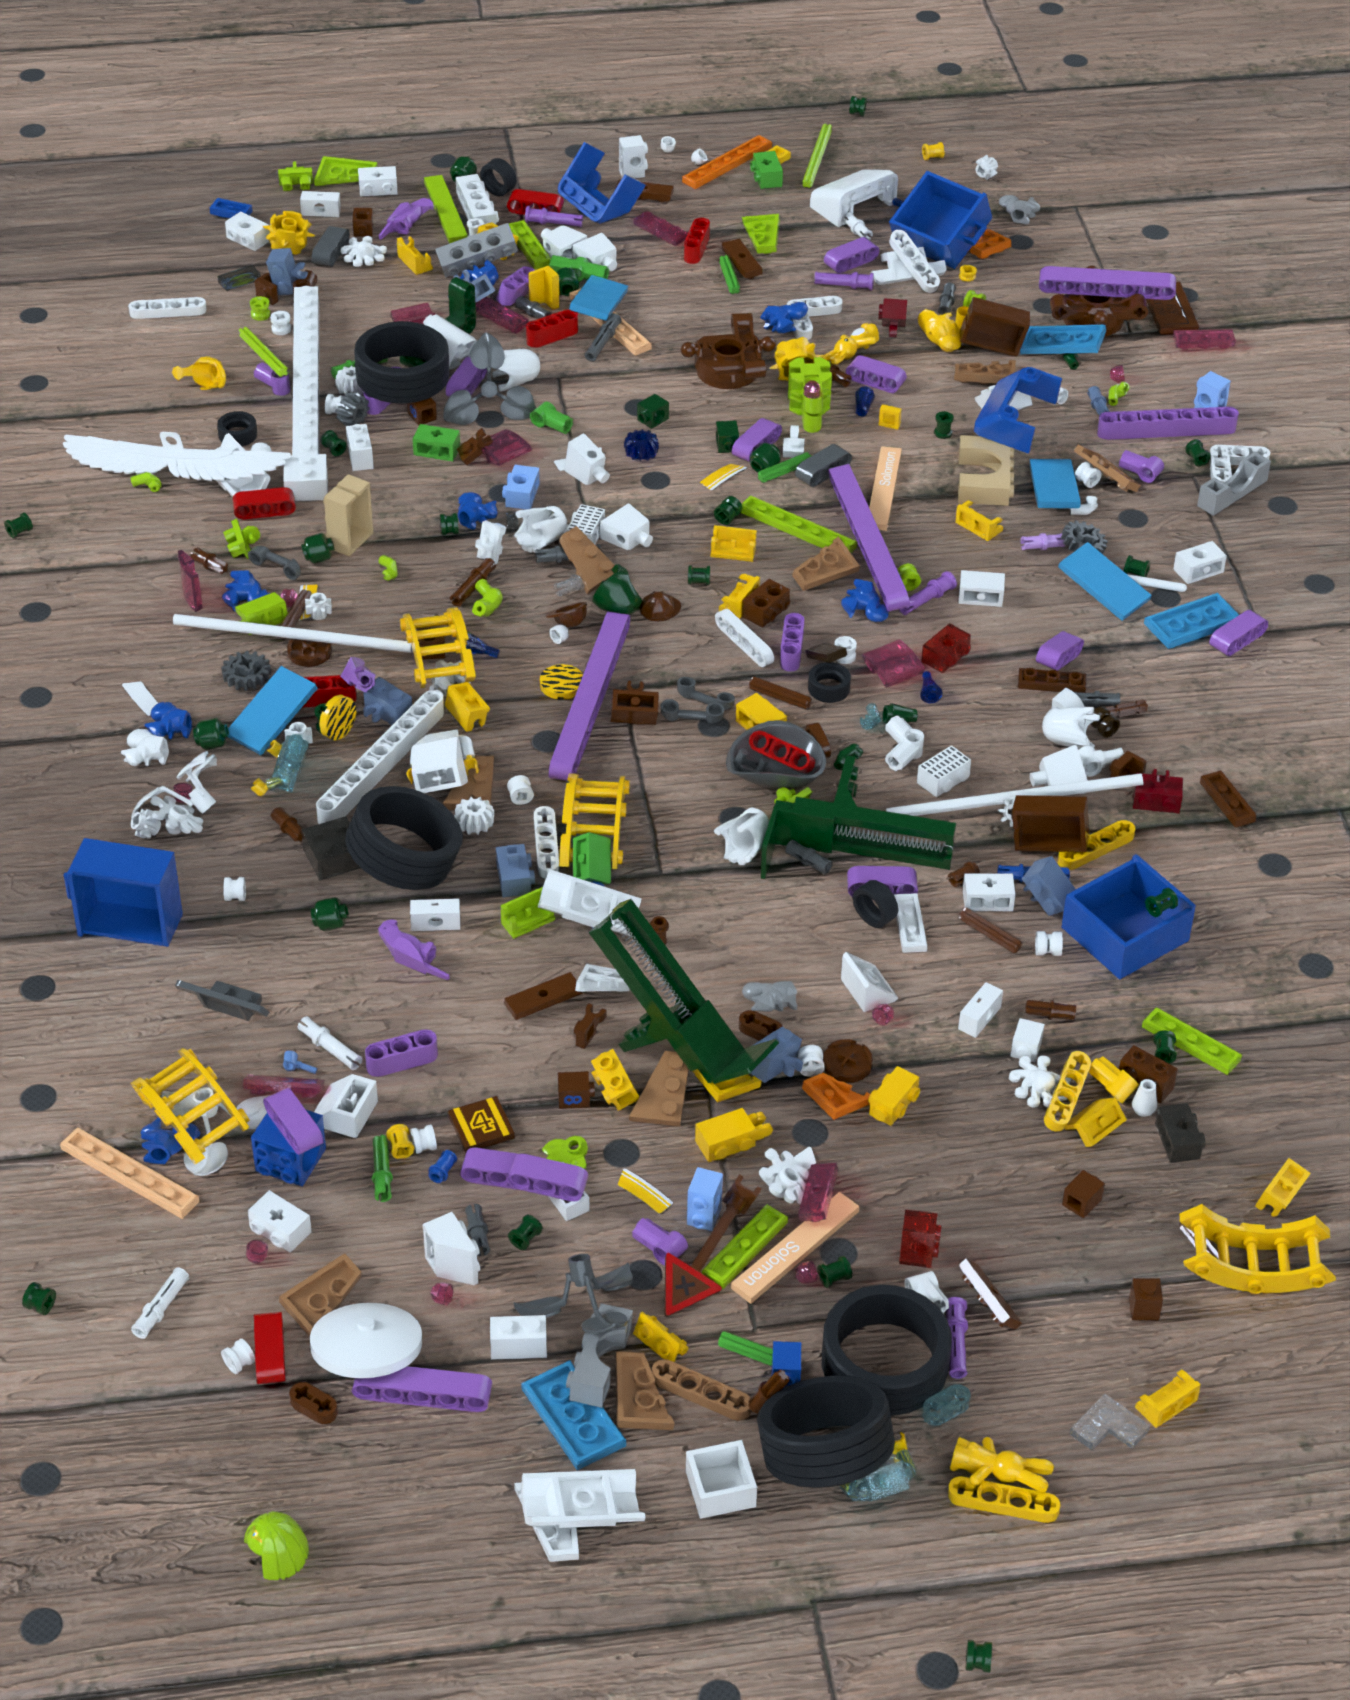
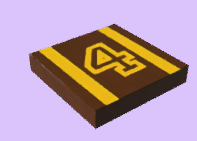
M497 1096L448 1110V1117L465 1153L470 1148H486L515 1139V1132Z

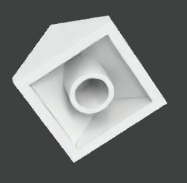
M848 952L843 954L841 980L863 1012L893 1003L898 999L874 964Z

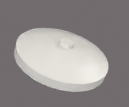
M381 1303L352 1304L333 1310L317 1321L310 1334L311 1354L322 1368L340 1376L350 1378L381 1377L405 1368L416 1359L422 1348V1330L415 1317L401 1308Z

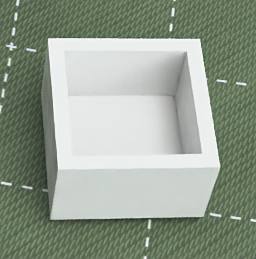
M742 1440L686 1451V1474L700 1519L756 1507L757 1485Z

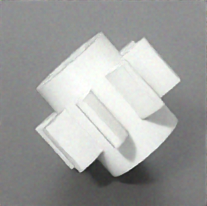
M985 155L976 161L978 165L975 170L979 177H985L988 180L997 174L998 163L994 158H988V155Z
M323 593L312 594L310 599H305L306 615L310 614L315 620L325 619L327 614L332 613L331 598H326Z
M302 722L292 723L289 729L284 730L286 745L298 743V748L294 750H304L308 747V743H313L312 728L306 727Z
M1013 798L1010 804L1004 800V809H998L1004 815L1000 821L1009 820L1010 827H1013V819L1008 814V809L1013 808L1015 798Z
M141 809L140 812H136L133 815L131 828L136 830L135 836L150 839L151 835L155 836L159 832L161 821L153 818L152 814L154 811Z

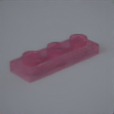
M649 211L642 212L641 215L634 218V225L674 246L685 241L688 232L680 227L672 225Z
M487 296L476 302L477 313L512 333L520 332L529 323V319Z
M1232 329L1173 331L1175 346L1180 349L1198 347L1201 349H1207L1208 347L1227 348L1234 347L1236 343Z
M247 1075L243 1079V1088L250 1089L251 1094H265L266 1091H276L277 1093L290 1088L294 1093H301L302 1097L315 1098L324 1089L325 1080Z
M837 1163L811 1165L798 1212L800 1221L819 1222L826 1219L838 1174Z

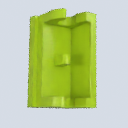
M275 592L235 607L236 613L242 618L240 622L275 626L282 623L287 615L285 601Z
M543 887L501 905V924L513 939L556 920L554 912L538 908Z

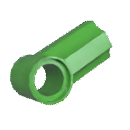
M547 401L530 413V419L537 427L546 425L567 434L573 425V418L556 411L555 406Z

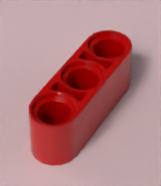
M522 189L514 190L507 202V208L511 213L525 215L527 206H530L532 209L541 210L546 208L549 212L560 213L564 205V199L558 194Z
M703 217L694 219L684 241V261L686 263L696 264L701 261L710 240L709 219Z
M567 309L527 323V345L538 348L577 334L578 312Z
M288 487L241 491L234 494L232 499L235 516L243 520L290 515L296 509L294 493Z
M341 675L303 677L315 683L318 689L302 708L316 707L319 704L327 703L337 695L349 697L354 703L357 700L355 685L350 686Z
M755 731L749 738V745L753 750L797 772L807 774L815 767V759L805 750L764 731ZM761 738H766L765 746L758 748V741ZM786 747V754L779 758V749ZM806 756V764L802 767H799L798 760L801 757Z
M282 1312L254 1314L257 1384L286 1382Z

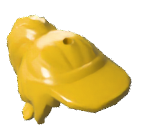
M925 309L918 316V324L928 339L938 345L944 352H952L960 348L962 344L960 342L961 327L958 328L956 322L949 319L952 313L937 315L934 311Z
M210 356L200 357L189 367L181 368L176 366L172 370L174 378L178 381L184 376H192L195 383L202 386L200 390L223 388L226 383V374L221 361Z

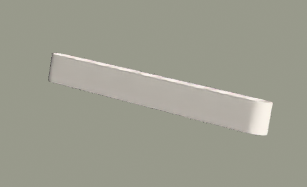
M439 690L426 691L316 802L317 820L321 827H335L359 803L362 796L372 790L412 749L413 745L443 717L444 700L442 692Z

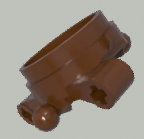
M1093 265L1087 267L1090 269H1098L1096 266ZM1056 294L1050 299L1053 318L1064 320L1066 325H1106L1105 336L1118 332L1125 320H1141L1148 315L1146 298L1142 294H1134L1128 298Z
M752 313L731 314L733 334L703 336L695 344L692 342L682 344L681 354L687 358L694 356L697 375L705 384L719 389H738L751 384L756 378L766 377L765 360L762 359V350L765 352L773 351L776 341L770 336L759 340L754 335Z

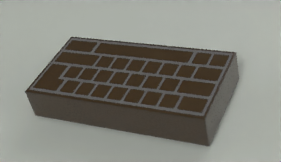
M822 643L805 650L807 658L828 663L847 655L846 647Z

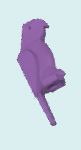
M421 198L411 204L408 202L401 203L387 219L386 226L378 235L379 239H383L387 234L393 232L408 235L410 227L421 215L430 209H434L433 202L430 199Z
M350 657L341 677L350 686L355 685V688L366 693L375 685L376 674L365 666V661L360 658Z
M386 920L378 928L379 936L390 950L395 962L423 974L429 973L449 980V974L430 965L436 957V946L433 942L422 943L415 936L399 931L397 920Z

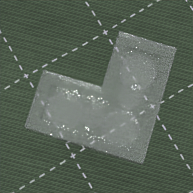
M1104 1394L1071 1427L1070 1435L1093 1450L1110 1433L1133 1449L1149 1432L1150 1425Z

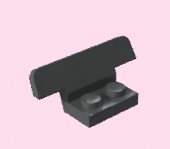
M177 980L175 984L177 989L197 995L203 1007L249 1021L254 1013L265 1017L270 1013L267 1009L260 1006L262 1002L261 994L224 982L216 981L210 990L181 980Z

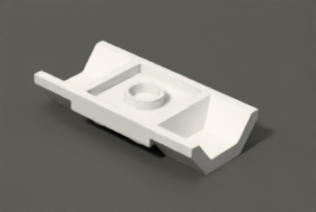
M229 433L225 435L221 447L215 449L245 451ZM265 472L264 475H252L253 478L249 479L239 478V480H231L224 477L225 481H217V483L233 497L234 494L241 491L266 489L270 476Z
M549 869L542 888L538 908L560 914L562 918L595 927L619 903L632 899L639 908L641 898ZM618 918L613 920L617 924L611 928L616 933L625 928L622 926L616 930L622 924ZM627 930L621 932L620 934L625 935L627 933Z
M635 1469L523 1473L521 1502L525 1523L530 1526L558 1525V1528L615 1526L616 1522L645 1521V1513L639 1511L635 1493L636 1471Z

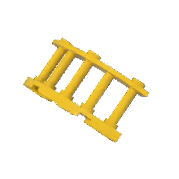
M458 607L448 608L447 612L439 616L412 619L408 613L403 614V618H400L401 632L405 631L407 643L412 645L417 669H414L415 682L420 683V689L425 688L426 679L458 674L464 676L465 682H472L476 678L471 649H466L468 634L465 622ZM441 625L448 626V627H442V628H434V629H427V630H419V631H416V629H419V628L434 627V626H441ZM450 635L456 638L454 643L420 647L418 641L420 639ZM448 652L460 653L462 663H459L457 666L424 670L422 656Z
M569 773L567 779L569 783H566L562 824L567 825L566 834L561 835L559 866L570 867V862H573L572 836L588 832L597 835H614L613 852H611L612 869H618V864H623V850H619L621 817H626L627 804L623 802L625 794H629L630 780H625L626 776H620L619 782L583 781V778H579V774ZM581 796L617 798L616 805L579 803L577 799H580ZM579 812L615 814V826L577 824V822H573L574 815H578Z
M181 1048L178 1050L181 1056L180 1059L152 1078L142 1079L138 1077L130 1084L144 1104L156 1109L154 1110L156 1115L166 1127L171 1124L178 1132L174 1135L175 1139L195 1165L205 1158L202 1153L206 1151V1147L237 1126L242 1131L250 1128L247 1124L250 1119L242 1108L236 1109L216 1082L218 1078L210 1066L204 1068L191 1049ZM194 1072L198 1075L197 1078L169 1097H160L162 1095L161 1092L189 1073ZM205 1084L213 1090L214 1094L183 1116L180 1114L175 1116L171 1111L174 1109V1105ZM222 1102L232 1117L201 1139L196 1138L193 1140L186 1131L188 1124Z
M1203 1204L1179 1214L1180 1223L1193 1231L1195 1237L1196 1256L1184 1260V1266L1212 1283L1227 1288L1248 1291L1252 1294L1321 1288L1325 1284L1336 1281V1276L1320 1261L1318 1243L1330 1238V1229L1316 1215L1303 1220L1284 1223L1282 1228L1265 1229V1225L1241 1223L1238 1226L1228 1223L1227 1218L1214 1213ZM1206 1238L1217 1244L1218 1259L1207 1252ZM1308 1245L1310 1267L1291 1271L1288 1249ZM1228 1246L1246 1249L1248 1270L1230 1265ZM1257 1250H1277L1280 1272H1261L1259 1270Z

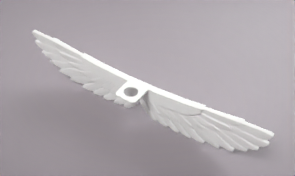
M175 432L160 433L163 447L75 435H65L64 439L66 442H63L66 452L72 456V459L79 460L80 464L89 465L90 468H102V471L124 472L125 474L136 473L138 475L145 472L153 474L168 466L170 472L175 477L182 476L183 478L190 479L191 476L195 480H201L202 478L208 481H212V479L225 481L224 477L231 480H239V478L249 479L253 478L252 475H264L265 471L276 470V467L286 464L285 460L291 457L290 453L267 452V450L185 449L180 435ZM166 437H173L177 444L168 443Z

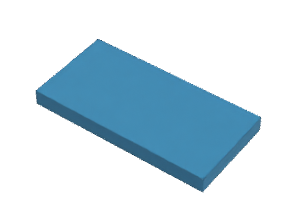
M591 275L570 303L569 309L607 321L627 293L628 285Z
M1106 325L1030 326L1021 346L1020 354L1098 353L1106 333Z
M1030 459L1029 467L1038 508H1080L1081 501L1071 459Z
M1088 542L1059 563V569L1121 621L1151 599L1152 595Z
M1218 593L1145 617L1144 624L1167 649L1213 634L1217 629L1239 616V614Z
M281 666L228 728V738L262 756L270 746V742L277 738L318 689L316 684Z
M569 1360L521 1383V1387L576 1470H579L626 1447V1439L603 1407L570 1401V1388H566V1382L569 1372H574L575 1368Z

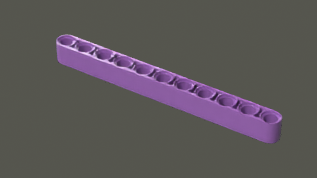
M845 464L828 469L833 489L888 612L910 606L906 588L850 465Z
M606 613L550 762L549 778L567 781L569 773L576 774L629 630V614Z

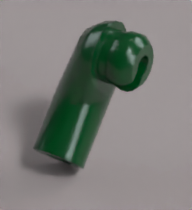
M1065 353L1063 356L1071 370H1075L1079 366L1076 360L1079 357L1078 353Z
M851 744L842 749L836 757L834 767L837 770H843L846 756H854L856 759H859L863 754V749L858 744Z

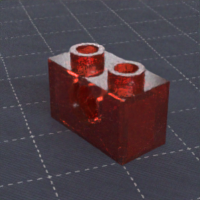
M949 623L923 644L921 662L944 673L947 669L953 667L959 659L968 655L971 649V634Z
M905 1209L899 1264L931 1268L932 1258H938L940 1242L937 1241H940L942 1225L936 1224L938 1213Z

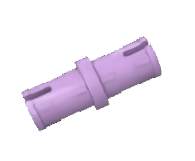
M1041 533L1039 536L1021 537V544H1024L1021 546L1022 550H1047V548L1065 547V545L1063 544L1064 540L1061 539L1062 533L1055 535Z

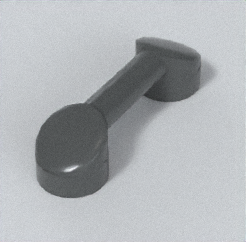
M256 546L248 552L250 561L255 565L259 566L265 560H270L284 566L283 572L290 580H296L301 575L300 566L295 559L290 560L275 554L265 546Z
M681 677L678 679L677 690L684 698L695 699L707 705L717 702L723 705L724 710L734 706L735 697L731 693H719L716 699L696 691V682L693 678Z
M667 699L661 703V714L670 721L692 719L705 720L709 724H715L723 718L724 707L720 703L713 702L706 707V711L679 710L677 701Z

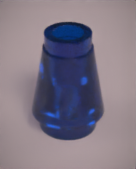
M860 387L855 393V413L858 416H866L875 399L874 391L870 387Z

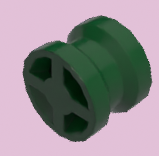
M852 96L849 114L859 113L860 116H864L867 98L862 97L859 99L856 96Z
M452 513L450 516L440 514L441 535H446L447 533L459 534L457 513Z
M32 1282L23 1295L22 1305L24 1308L29 1310L34 1308L37 1313L46 1315L55 1303L56 1291L52 1288L44 1289L41 1284Z
M967 1640L965 1670L972 1671L976 1668L981 1669L985 1673H990L992 1642L986 1641L983 1644H976L974 1640Z

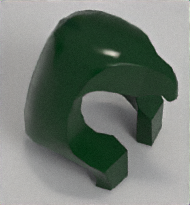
M616 564L611 569L614 574L606 581L601 582L593 596L592 602L599 609L606 612L632 615L640 608L643 600L632 585L627 569L620 564Z

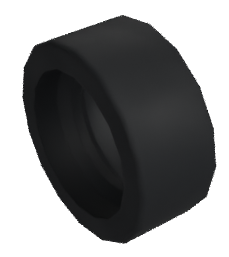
M500 158L492 159L480 171L481 180L484 181L485 188L495 196H504L517 183L514 169L508 162ZM493 170L501 175L504 185L497 181Z
M229 412L221 416L217 422L218 438L221 442H223L225 435L228 433L241 446L249 445L257 438L256 419L247 412ZM235 427H243V428H246V429L240 430V431H230V430H229V429L235 428Z
M824 662L817 664L809 671L808 691L816 700L834 703L845 699L849 695L851 674L843 665L834 662ZM823 679H834L839 681L841 684L835 686H826L820 684L818 681Z
M869 880L854 891L852 897L853 905L861 919L874 928H882L897 917L899 911L898 903L893 893L883 883L877 880Z

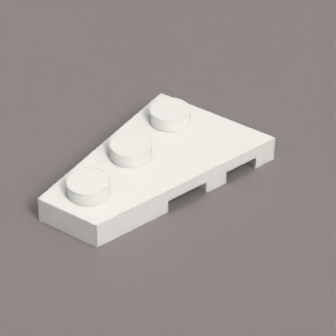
M522 1482L514 1483L515 1491L521 1502ZM558 1525L533 1526L549 1562L579 1560L577 1527L558 1528Z

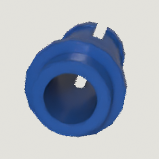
M450 1150L443 1151L437 1162L429 1167L428 1176L433 1182L441 1183L447 1180L448 1172L454 1163L457 1162L455 1153Z

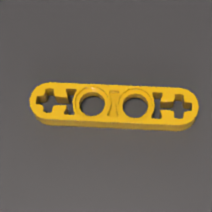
M1120 820L1091 834L1088 847L1093 849V851L1059 852L1058 865L1074 870L1131 842L1135 835V825L1130 821ZM1107 838L1112 842L1104 843L1100 839Z
M1072 1052L1065 1062L1044 1116L1045 1125L1052 1131H1062L1071 1118L1091 1066V1060L1084 1052ZM1077 1062L1080 1063L1078 1071L1074 1069ZM1065 1078H1072L1077 1083V1086L1069 1085ZM1058 1096L1066 1097L1070 1104L1062 1103ZM1057 1111L1061 1112L1058 1121L1055 1119Z
M964 1476L953 1478L948 1486V1498L950 1502L957 1506L1043 1523L1054 1522L1059 1516L1060 1501L1055 1495L984 1480L978 1485H972L969 1477ZM959 1488L964 1489L963 1494H958ZM974 1490L977 1491L976 1498L973 1497ZM985 1492H992L997 1496V1499L989 1502L984 1500L981 1495ZM1021 1498L1026 1502V1505L1016 1507L1011 1504L1010 1500ZM1032 1501L1035 1502L1034 1509H1031ZM1044 1505H1049L1050 1510L1045 1511Z

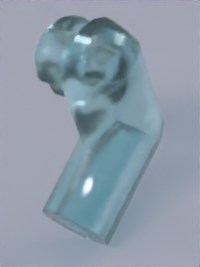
M873 703L866 707L868 714L865 715L866 718H860L861 727L865 730L873 729L881 721L878 708Z

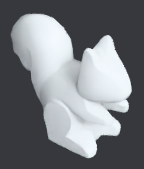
M136 729L128 735L127 744L131 749L121 751V754L126 757L124 762L129 763L131 766H138L145 762V766H149L152 759L159 760L160 764L165 765L169 749L167 740L164 737L153 735L147 729Z

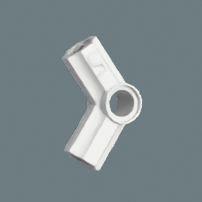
M899 716L891 718L886 724V731L898 744L886 755L885 762L889 765L890 769L898 771L899 769L902 770L912 759H918L922 756L924 734L918 729H912Z

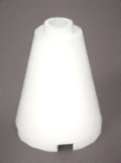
M437 314L429 315L423 321L424 325L434 328L447 340L450 370L459 367L461 364L460 360L464 357H470L471 349L477 341L473 336Z

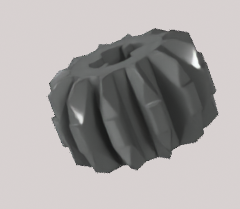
M347 392L345 396H341L340 403H337L339 406L335 410L338 413L336 418L345 426L364 423V418L368 416L367 411L370 409L367 406L369 401L360 393Z

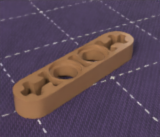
M663 1359L653 1364L652 1373L655 1377V1385L659 1388L736 1421H743L751 1415V1410L748 1406V1401L751 1398L746 1393L670 1360ZM665 1371L669 1372V1374H664V1376H660V1374H663ZM686 1380H691L697 1385L692 1389H687L681 1384ZM711 1391H716L722 1396L717 1400H712L706 1395ZM739 1404L744 1405V1407L740 1406L739 1409L734 1408V1406H739Z

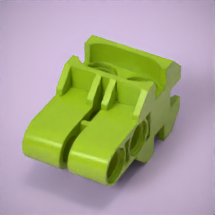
M814 357V363L808 364L804 363V358H795L789 362V410L802 416L803 428L810 433L821 430L822 415L830 410L832 373L830 372V362L821 357Z

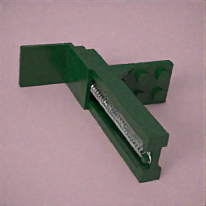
M847 755L834 803L796 797L794 803L776 800L762 845L761 879H766L775 845L787 846L792 840L807 848L811 847L818 852L832 854V851L950 870L956 823L857 807L853 798H856L858 784H855L854 781L858 779L859 767L855 766L856 757ZM849 826L908 835L907 841H905V836H903V839L900 840L899 835L898 839H896V834L894 835V838H891V834L889 838H887V833H885V837H882V832L880 836H878V831L876 832V836L873 835L874 831H872L871 835H869V830L867 831V834H865V829H863V832L860 833V828L858 830V833L856 832V828H854V831L852 832L851 827ZM909 836L926 838L924 844L923 839H921L920 843H918V838L916 839V842H914L913 837L912 840L909 841ZM927 839L944 841L945 843H943L942 847L940 846V842L938 846H936V841L934 842V845H931L932 841L930 840L929 844H927Z
M632 899L619 903L600 924L588 932L647 1012L640 1017V1023L637 1026L630 1028L624 1033L625 1038L618 1044L623 1052L667 1039L690 1071L698 1069L708 1083L713 1082L716 1084L750 1074L779 1044L777 1039H772L744 1048L712 1003L704 999ZM618 918L619 922L622 923L616 930L622 926L625 927L619 934L627 930L625 935L630 934L625 941L633 938L627 945L636 942L633 947L639 946L633 953L641 949V952L636 957L644 953V956L639 961L647 957L645 962L650 961L644 969L652 965L653 967L647 972H650L652 969L656 971L650 976L657 972V977L661 976V979L656 984L662 980L664 983L658 988L664 984L667 985L661 992L667 988L670 989L664 996L669 992L673 993L667 998L675 996L674 1000H676V1003L673 1007L669 1008L611 930L617 924L613 920Z

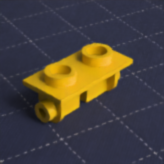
M644 1312L640 1313L633 1334L661 1358L675 1362L678 1354L683 1356L689 1349L686 1346V1341L681 1340L674 1333L669 1334V1329L659 1322L657 1317L646 1315Z

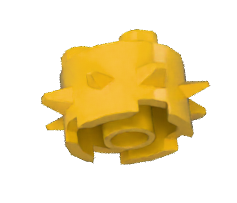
M283 211V214L278 216L274 214L270 218V225L263 226V228L270 230L266 239L269 240L272 249L291 248L294 255L300 254L302 249L306 247L308 237L315 236L308 232L312 224L308 220L303 219L302 214L294 211Z
M805 337L782 341L777 345L775 352L776 364L771 366L770 369H778V380L788 381L789 362L795 358H804L805 364L814 363V357L823 358L824 355H815V343H810Z

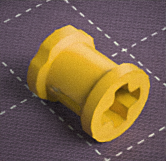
M942 142L933 145H922V155L925 161L935 157L944 158L945 151Z
M396 1124L391 1126L386 1132V1137L392 1144V1156L396 1159H405L414 1153L415 1147L409 1140L410 1132L407 1125Z

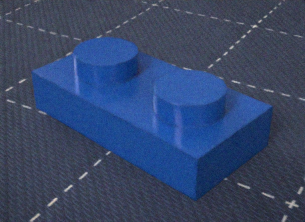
M217 198L209 207L210 214L231 218L239 212L247 215L253 212L252 205Z

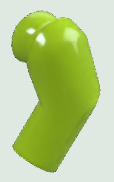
M1121 382L1120 385H1114L1109 389V405H1117L1118 398L1127 394V391L1130 389L1128 383Z
M150 472L130 478L134 487L145 484L151 488L150 491L152 492L159 491L162 485L160 479Z
M386 555L380 556L379 564L386 567L382 572L385 575L383 578L386 581L396 579L398 576L396 561Z

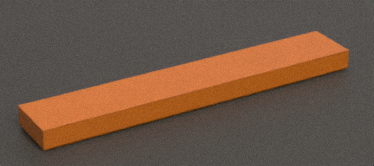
M758 135L682 176V182L697 189L752 159L753 153L769 150L772 148V142Z

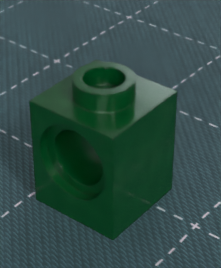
M653 394L637 404V420L651 429L669 419V402L657 394Z
M737 420L716 421L718 453L732 452V447L739 438Z

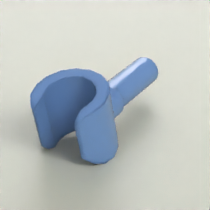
M288 1050L284 1053L283 1067L285 1070L293 1071L297 1068L316 1074L318 1068L297 1061L298 1054L296 1052Z

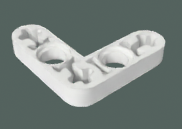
M838 296L794 299L787 303V305H791L796 302H804L808 306L807 314L801 320H791L796 328V331L793 332L797 339L800 337H805L808 340L812 338L813 326L809 318L810 316L838 314L842 311V299Z
M1214 445L1210 449L1211 456L1209 460L1211 479L1215 477L1224 483L1232 477L1231 465H1239L1243 458L1254 451L1269 459L1270 451L1261 446Z

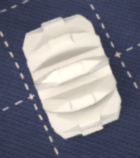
M351 365L349 368L343 367V370L338 371L335 384L339 394L346 395L347 392L364 393L357 384L355 367Z
M470 796L469 800L462 799L461 803L456 805L454 817L460 824L462 831H467L468 835L472 832H476L479 835L480 831L487 832L488 828L493 826L494 809L489 804V800L482 801L481 797L473 799Z

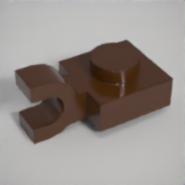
M481 428L476 433V439L472 436L457 448L461 460L466 465H469L483 454L481 449L494 441L490 435L486 436L485 430Z
M588 1003L584 1018L577 1021L574 1027L577 1047L583 1049L587 1047L596 1034V1027L607 1017L606 1009L602 1008L599 1013H593V1004Z

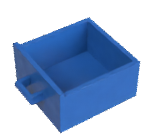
M926 171L890 219L889 224L892 232L895 230L905 231L917 248L924 247L926 257L935 261L945 260L946 266L956 269L970 248L975 246L986 231L987 225L993 217L986 193L983 192L981 194Z
M84 838L68 872L63 875L67 897L72 901L77 935L82 937L85 933L169 947L183 915L174 852Z
M1135 854L1132 860L1067 894L1061 928L1120 980L1188 942L1196 905L1141 857ZM1170 888L1178 897L1177 908H1169L1163 911L1161 916L1153 917L1145 906L1146 898L1149 896L1155 897L1163 889Z

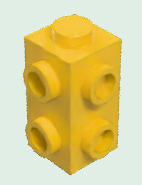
M614 1049L603 1052L597 1058L591 1060L595 1068L591 1073L598 1086L603 1084L605 1089L601 1092L608 1105L613 1103L619 1111L639 1099L640 1096Z
M899 1066L891 1074L887 1073L882 1081V1085L878 1090L874 1089L869 1096V1115L890 1126L898 1118L901 1119L907 1110V1106L911 1102L914 1103L920 1094V1088H918L919 1076Z

